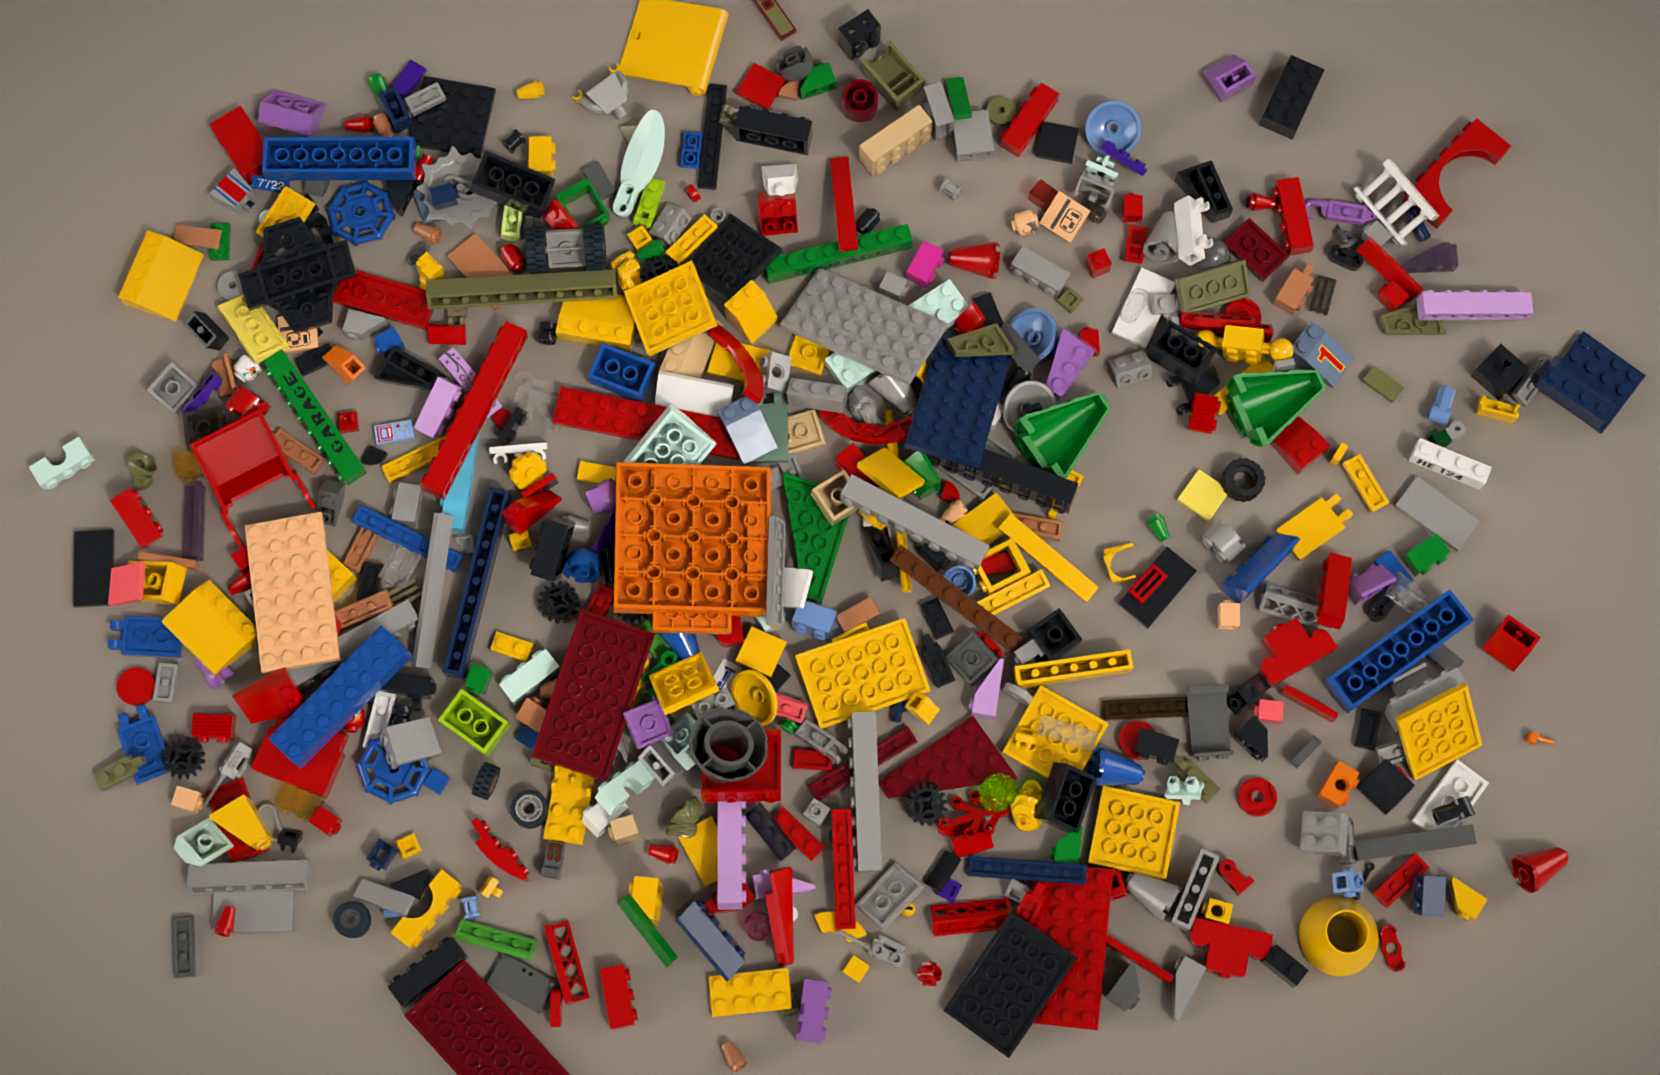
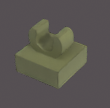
M727 104L723 105L718 123L735 129L739 110Z

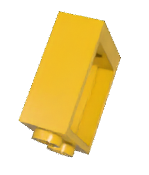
M1013 538L989 549L984 559L1006 548L1019 571L1017 574L991 586L981 565L978 570L975 568L971 570L974 575H978L980 582H978L983 592H987L988 596L1028 576L1031 572Z

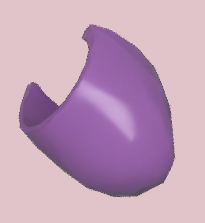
M612 478L603 480L599 486L586 491L589 503L595 514L616 511V483Z

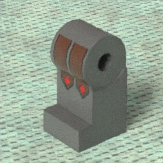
M549 840L540 874L542 877L560 880L565 843Z

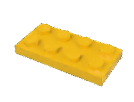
M789 968L736 973L727 982L721 975L709 976L712 1017L792 1009Z

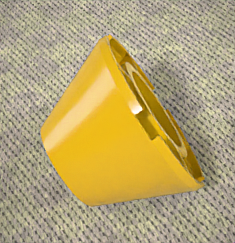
M1333 896L1317 901L1307 909L1299 925V945L1304 957L1315 969L1330 976H1349L1358 973L1372 961L1377 951L1378 929L1372 915L1363 905L1350 898ZM1333 917L1346 918L1355 926L1358 941L1352 952H1342L1336 949L1329 941L1327 927Z

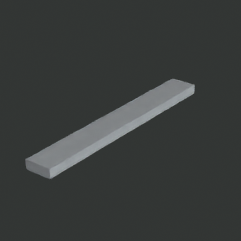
M434 513L411 664L414 667L431 669L453 516L442 513Z

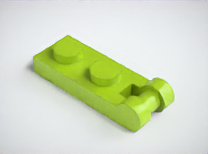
M652 178L644 188L634 216L633 225L639 226L641 224L651 229L666 185L665 181ZM643 214H644V215H648L649 217H648V218H643L642 216H643Z

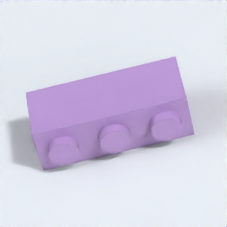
M438 377L414 428L432 438L443 436L446 431L445 425L447 420L452 418L455 411L453 408L463 395V392H461L463 387L444 377Z

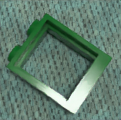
M588 178L555 195L556 199L571 215L566 205L589 193L602 215L585 224L603 223L606 226L611 221L607 209Z

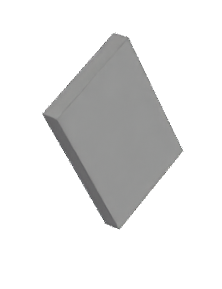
M895 861L855 906L879 928L885 931L925 887Z

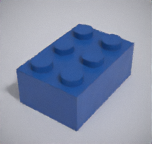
M602 343L589 372L588 380L592 385L634 401L643 402L656 372V366L654 362Z

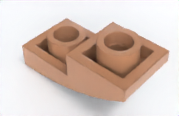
M869 597L836 615V618L844 632H847L881 614L873 597Z

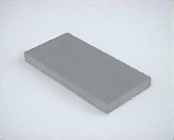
M1419 476L1414 479L1394 506L1433 535L1437 533L1442 541L1456 552L1480 522V520Z
M271 891L214 894L212 933L215 931L214 926L225 906L236 909L233 933L293 932L295 892Z

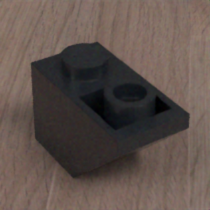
M1258 672L1227 697V706L1235 715H1238L1269 690L1271 686Z
M1253 715L1234 735L1237 737L1236 741L1241 746H1246L1251 751L1250 755L1255 760L1263 762L1268 757V729Z

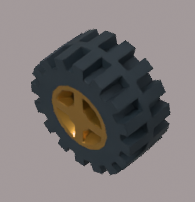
M484 762L475 778L472 795L488 800L496 787L501 768Z

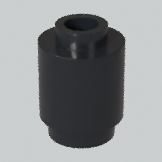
M866 208L855 221L856 231L861 235L870 233L881 221L880 213L874 208Z

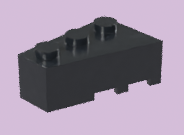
M1212 160L1177 172L1174 181L1187 195L1195 200L1202 197L1204 203L1209 202L1210 209L1203 213L1212 223L1230 217L1233 208Z
M393 346L374 379L383 383L431 391L438 377L446 378L447 376Z

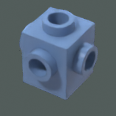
M1353 868L1342 869V872L1332 873L1334 894H1344L1345 898L1356 897V893L1364 892L1362 872H1354Z

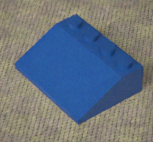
M1276 533L1273 537L1269 535L1262 542L1264 546L1260 550L1256 548L1249 555L1251 559L1247 563L1242 562L1237 567L1236 571L1238 573L1234 577L1230 575L1223 582L1225 586L1221 591L1231 600L1235 601V603L1241 604L1291 553L1300 538Z

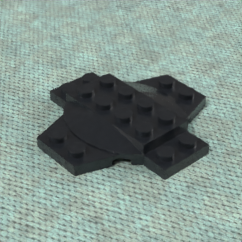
M300 217L265 227L263 229V259L261 262H258L256 269L238 274L248 310L251 311L268 305L280 311L295 334L332 323L334 293L342 281L358 276L348 242L343 240L326 245L323 242L317 241Z

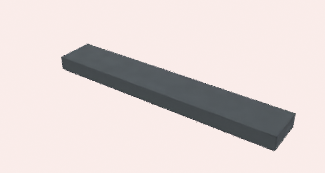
M1471 824L1355 841L1357 861L1473 845L1477 844L1474 825Z

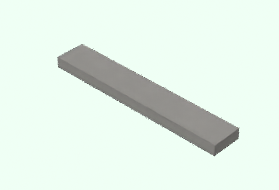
M773 515L769 516L766 624L775 630H782L786 522Z

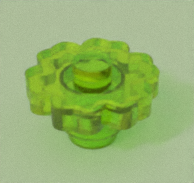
M1001 773L991 775L984 780L979 789L981 794L979 801L987 810L993 809L994 812L1004 811L1007 809L1008 804L1010 805L1015 802V798L1018 795L1015 791L1017 784L1009 775L1003 776Z

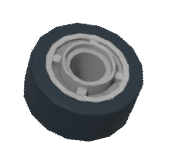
M524 790L518 793L512 800L511 815L521 827L528 829L537 828L547 819L549 805L545 797L539 792ZM528 805L535 806V810L531 814L525 813V808Z

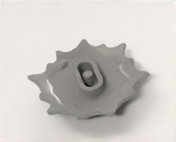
M451 146L448 155L438 157L435 164H422L424 182L417 186V190L425 195L423 202L429 208L426 221L442 220L451 226L462 223L467 228L472 229L476 220L490 217L494 205L498 202L471 192L472 182L482 159L476 158L471 153L461 155L454 146ZM447 183L457 187L460 196L457 199L458 205L436 210L429 188Z

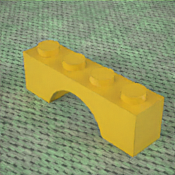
M442 869L429 884L433 894L430 909L418 918L402 917L390 932L411 949L421 944L424 939L422 937L424 933L433 929L436 925L435 920L437 917L444 915L449 908V902L452 899L455 900L462 892V885Z

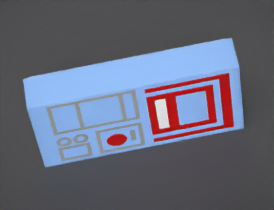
M412 419L374 426L378 446L415 439Z

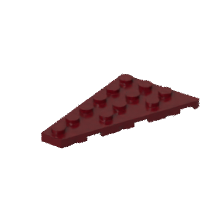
M971 716L878 782L879 787L887 798L893 799L911 796L909 791L915 792L914 786H918L919 789L922 788V783H925L926 787H929V784L932 783L933 789L940 787L939 792L957 788L1014 781L1018 777L974 716ZM925 791V792H922V793H920V794H923V793L927 794V793H930V792H929V791Z

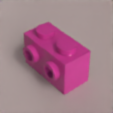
M923 241L906 272V279L924 288L927 287L928 283L932 284L936 277L935 271L937 267L941 268L944 263V250Z

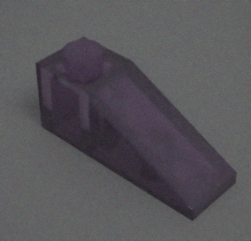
M1449 242L1440 243L1402 263L1401 267L1407 273L1454 272L1458 267L1457 246Z

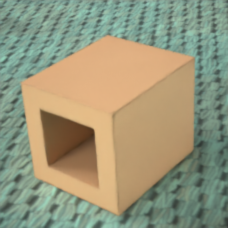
M1224 600L1223 603L1218 605V629L1237 630L1240 627V603H1235L1233 600Z
M177 786L171 805L198 814L199 809L201 810L204 806L205 798L200 792Z

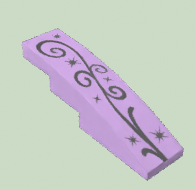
M452 347L439 357L438 360L458 385L463 387L465 392L470 391L473 386L472 380L476 373ZM497 399L487 418L502 407Z

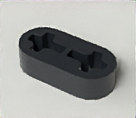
M1341 245L1331 247L1328 252V258L1331 262L1351 271L1360 269L1364 261L1361 254L1349 248H1339ZM1336 251L1340 252L1338 258L1334 256ZM1354 258L1357 259L1355 265L1352 264Z
M1386 589L1380 594L1368 609L1367 615L1371 621L1379 622L1385 618L1398 601L1396 591ZM1390 594L1392 596V601H1389L1385 605L1383 602L1385 601L1386 596ZM1379 607H1382L1383 609L1380 611V615L1375 617L1373 615L1374 610H1377Z

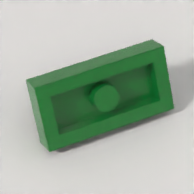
M211 223L210 229H217L222 232L219 248H210V260H230V223Z

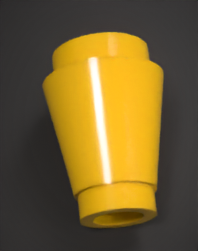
M535 80L517 89L519 100L541 98V96L545 95L542 81L537 82Z

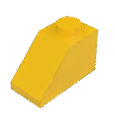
M1455 877L1450 878L1447 881L1453 909L1458 912L1457 915L1465 921L1475 920L1488 899Z

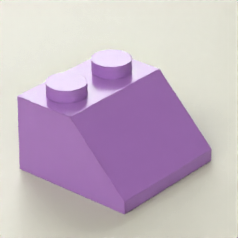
M1382 564L1377 567L1372 565L1364 570L1365 573L1361 575L1355 573L1350 576L1348 593L1353 603L1357 605L1389 589L1397 581L1396 577Z

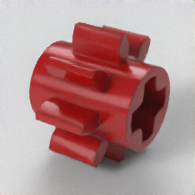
M923 962V967H919L917 970L918 980L922 982L923 986H936V981H940L942 978V970L937 966L936 962Z

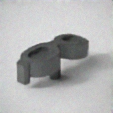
M428 243L420 244L417 247L416 253L408 255L407 263L410 266L415 265L424 253L429 252L430 245Z

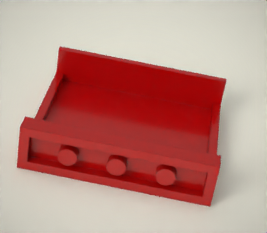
M764 729L768 739V754L763 766L751 777L740 781L718 783L707 778L702 772V802L735 803L746 801L747 803H755L756 801H766L774 803L781 801V729ZM722 745L710 747L712 752L722 760H739L735 751L729 747Z

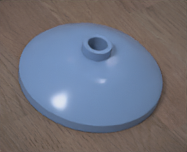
M1121 101L1101 103L1093 109L1086 122V136L1090 145L1098 153L1105 156L1107 153L1102 149L1104 141L1109 140L1115 143L1116 149L1119 151L1122 148L1129 152L1136 146L1141 135V121L1137 112L1130 105ZM1112 124L1117 125V129L1115 131H1112L1110 129V126Z
M1037 308L1027 309L1015 316L1010 322L1012 327L1041 360L1055 346L1058 328L1056 321L1048 312Z

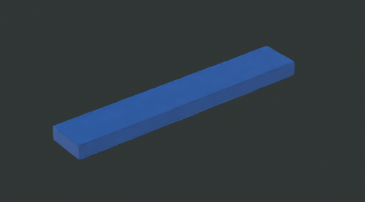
M359 505L351 520L352 523L425 559L428 558L429 538L369 508ZM449 548L446 569L455 573L463 555Z

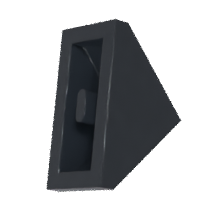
M425 869L390 885L394 890L421 900L432 874L429 869Z

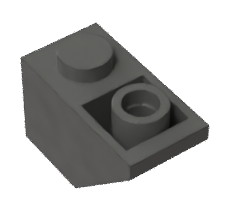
M326 479L319 489L317 512H322L324 524L335 527L344 501L345 483Z

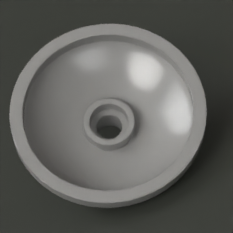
M1031 380L1023 381L1015 385L1006 395L1003 403V418L1007 427L1013 433L1017 434L1014 424L1022 417L1023 405L1026 404L1029 407L1040 403L1042 410L1057 405L1054 394L1045 384Z

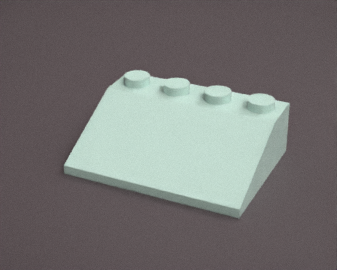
M669 404L624 462L700 465L717 443L688 416L672 404Z

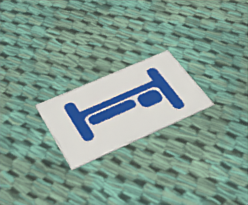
M723 659L713 676L719 690L727 687L728 691H730L733 679L741 672L742 668Z

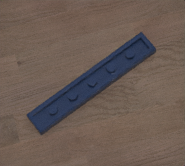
M969 856L967 876L1086 885L1088 865Z

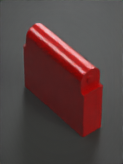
M291 715L277 718L274 726H269L251 769L327 799L345 758L343 751L348 741V734L339 731L300 769L268 739Z

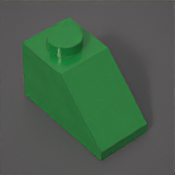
M829 62L825 64L818 63L812 67L800 89L802 100L836 89V79Z
M1083 826L1080 827L1078 834L1070 832L1059 840L1055 847H1051L1050 859H1053V862L1078 864Z

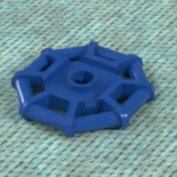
M368 180L346 187L341 186L330 206L326 208L333 235H338L353 243V246L383 239L382 236L396 217L390 201V193L372 185ZM362 190L359 194L349 195V193ZM367 191H370V192L376 194L377 197H376V198H373V197L371 198V197H369V196L367 195ZM345 196L347 198L345 205L338 207ZM381 201L384 203L386 212H380L378 204ZM359 209L366 211L363 216L356 215ZM336 213L342 214L343 221L340 224L338 223ZM385 218L377 230L375 226L378 224L379 219ZM345 227H349L351 230L355 231L354 236L344 231L343 229ZM371 229L374 232L371 234L359 236L360 232Z
M380 737L376 739L371 738L359 763L356 765L359 768L365 787L364 791L388 802V805H393L394 802L413 796L417 797L428 773L431 772L427 759L419 760L421 768L414 767V763L411 762L398 766V772L394 771L391 773L386 759L387 752L379 747V745H382ZM375 749L378 755L374 763L367 764ZM367 768H373L376 780L372 783ZM414 771H420L419 776L417 777L414 785L412 786L409 783L410 778L412 777ZM381 783L389 787V794L375 786ZM406 785L409 790L394 794V788Z

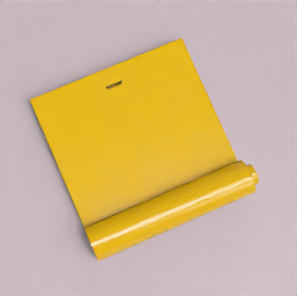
M640 0L620 63V70L626 77L685 86L694 96L704 95L729 14L720 8L671 0Z

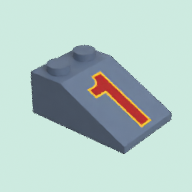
M1312 321L1308 323L1293 344L1294 352L1291 357L1294 358L1296 364L1305 370H1319L1324 378V383L1332 388L1354 359L1326 330Z

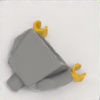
M616 63V70H612L609 67V76L584 94L581 90H577L580 96L576 98L572 95L577 103H580L587 110L596 114L607 115L613 111L619 120L627 114L621 104L628 100V81L620 70L619 64Z

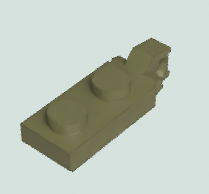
M1179 755L1174 758L1172 764L1178 768L1175 772L1182 781H1185L1189 776H1193L1198 781L1204 782L1201 799L1207 804L1220 788L1189 759L1184 761Z
M128 756L94 772L93 774L100 791L107 790L137 775V772H139L138 767L146 764L147 761L145 756L135 758Z

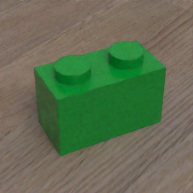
M1436 533L1407 552L1402 559L1415 577L1420 573L1423 576L1432 570L1431 566L1435 563L1440 565L1445 562L1450 550Z

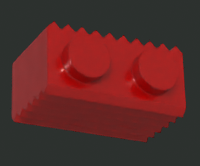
M1201 393L1194 394L1188 425L1189 431L1212 434V431L1216 430L1217 420H1214L1216 412L1219 413L1221 401H1218L1219 397Z
M193 713L191 736L197 739V742L208 743L211 739L216 740L217 743H228L229 740H234L236 716L233 714Z

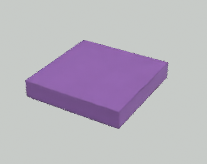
M658 698L623 713L637 749L674 735L668 717L664 714Z

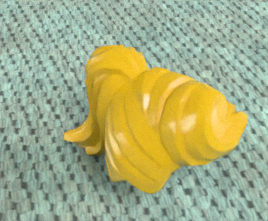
M631 251L615 257L610 264V270L615 269L617 281L623 292L642 283L640 266L634 259L635 254Z

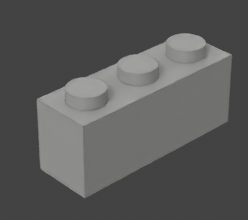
M1024 246L1020 248L1010 266V271H1012L1013 275L1018 278L1023 277L1028 280L1030 285L1038 286L1049 296H1056L1057 298L1069 281L1071 274Z
M791 378L787 390L789 406L844 414L848 399L847 388L844 385Z

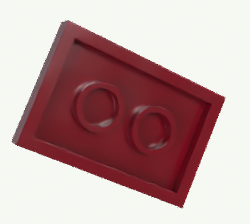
M1250 218L1224 241L1228 250L1237 259L1246 260L1247 268L1262 282L1273 274L1290 256Z

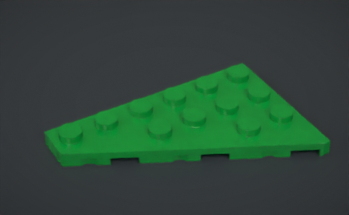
M784 473L783 484L798 569L813 571L806 599L822 604L849 516L831 526L810 495L812 489L820 484Z

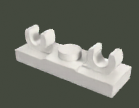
M548 442L489 447L490 454H495L493 462L498 464L497 459L499 456H503L504 463H508V456L505 453H514L515 457L519 454L525 456V452L528 451L541 453L542 459L546 460V453L543 449L549 448Z

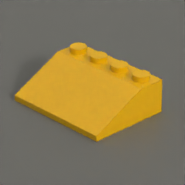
M147 230L118 298L124 305L176 322L204 258V254L166 236Z
M617 294L615 299L564 301L555 333L559 340L599 347L604 343L622 351L631 352L637 326L626 296Z
M210 580L193 590L162 620V623L213 675H216L258 645L256 626Z

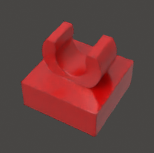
M357 411L337 413L340 433L359 431Z

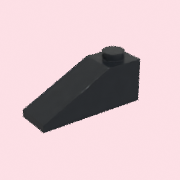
M861 526L873 566L881 582L899 577V568L889 561L895 551L884 530L873 526Z

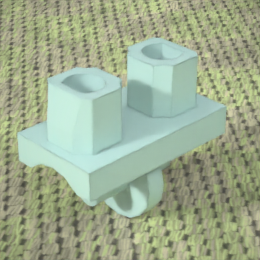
M1109 154L1105 158L1097 157L1096 161L1102 163V166L1089 160L1086 162V171L1094 170L1103 173V178L1111 177L1117 180L1119 175L1117 172L1106 168V166L1113 168L1115 165L1114 162L1109 161L1111 157Z
M1170 776L1167 781L1165 797L1166 799H1182L1184 805H1190L1191 800H1200L1204 782L1198 781L1193 776H1189L1185 781H1179L1177 776Z

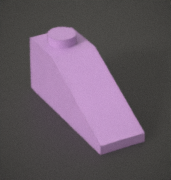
M999 659L976 691L974 699L970 698L968 710H972L971 716L995 719L1004 659Z
M760 870L756 872L757 875H753L757 901L766 900L765 891L772 890L768 870ZM792 878L793 895L816 891L814 884Z

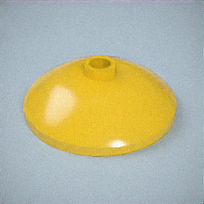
M744 670L738 673L733 679L731 686V696L736 708L752 715L762 726L771 723L777 713V696L772 684L763 674L755 670Z

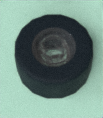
M348 901L336 909L333 915V924L339 934L348 938H358L369 930L371 915L364 905L355 901Z

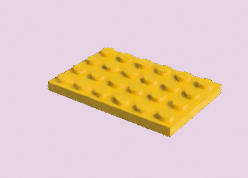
M905 618L795 655L818 725L822 729L847 721L848 717H851L852 712H873L910 699L915 691L922 695L931 692Z

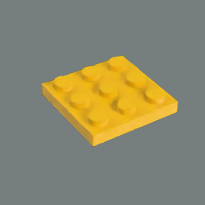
M702 651L649 675L665 715L720 691Z

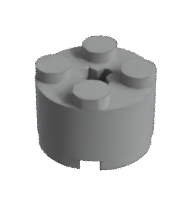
M1219 519L1202 535L1203 541L1201 543L1207 550L1212 549L1216 553L1215 558L1221 564H1224L1225 562L1229 563L1246 545L1245 543L1241 545L1239 543L1241 539L1239 535L1228 524L1222 525V520Z

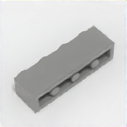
M1202 848L1198 851L1169 921L1170 925L1186 932L1191 929L1220 856Z

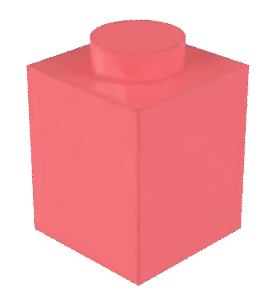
M1260 699L1257 704H1254L1253 715L1262 723L1280 724L1283 718L1284 702Z

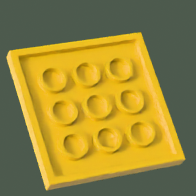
M692 261L624 291L649 357L718 326Z
M1464 682L1395 717L1409 771L1415 781L1483 746L1468 686Z
M1040 685L1017 727L1036 730L1035 743L1031 744L1029 751L1026 750V742H1021L1019 748H1016V727L1002 753L1047 779L1053 762L1066 763L1083 771L1109 723Z
M1102 786L1087 864L1133 874L1138 872L1156 879L1166 880L1180 802Z

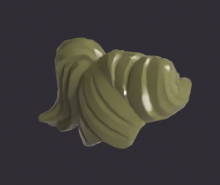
M138 450L131 451L127 458L128 468L134 477L132 485L138 491L149 488L153 483L152 475L157 471L155 458L147 456Z
M696 796L685 800V805L678 807V811L669 820L672 824H669L665 829L666 837L677 835L691 838L696 834L697 826L695 822L699 820L702 803L697 800Z

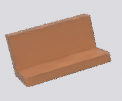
M228 353L223 354L224 359L212 362L213 369L220 373L223 379L221 386L218 388L222 399L232 396L239 387L236 375L233 373L235 371L233 362Z

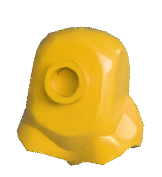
M1036 780L1026 781L1021 787L1019 794L1010 797L1008 800L1015 826L1024 832L1037 830L1042 824V821L1036 819L1035 815L1044 789Z

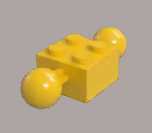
M1226 325L1224 338L1217 337L1210 330H1201L1196 334V336L1214 345L1217 349H1223V358L1233 363L1244 361L1247 364L1255 365L1262 362L1263 354H1268L1274 361L1291 358L1294 352L1292 343L1284 338L1276 339L1272 343H1265L1264 329Z

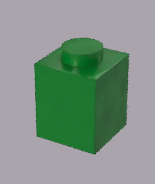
M474 664L471 665L465 683L466 689L469 690L468 693L480 696V693L486 695L493 674L491 669Z

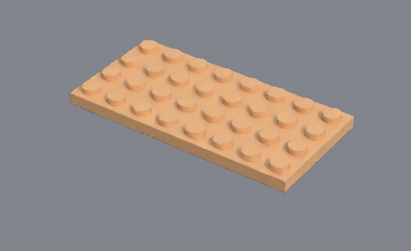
M322 512L245 525L261 672L267 674L283 667L289 670L341 660Z

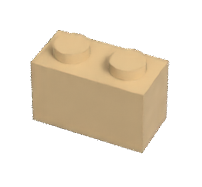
M633 814L610 821L611 827H608L609 835L612 841H616L618 845L641 838Z

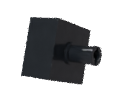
M1500 344L1477 367L1471 377L1500 401L1530 368L1505 346Z

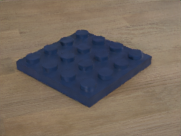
M1583 331L1561 360L1617 396L1619 401L1600 428L1595 427L1561 403L1559 404L1602 434L1646 375Z

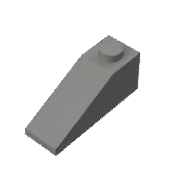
M1187 956L1182 957V959L1178 958L1173 966L1175 972L1173 974L1172 1020L1175 1022L1179 1021L1206 970L1205 966Z

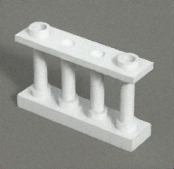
M1387 159L1383 163L1385 167L1384 172L1364 190L1360 187H1355V196L1361 203L1365 202L1373 213L1378 216L1379 220L1393 235L1391 239L1397 245L1405 246L1407 242L1404 237L1425 219L1434 221L1439 215L1392 160ZM1389 177H1394L1397 181L1396 186L1374 204L1368 195ZM1406 191L1409 195L1408 200L1386 218L1380 209L1398 193ZM1418 205L1421 209L1420 214L1398 232L1392 223L1410 207Z

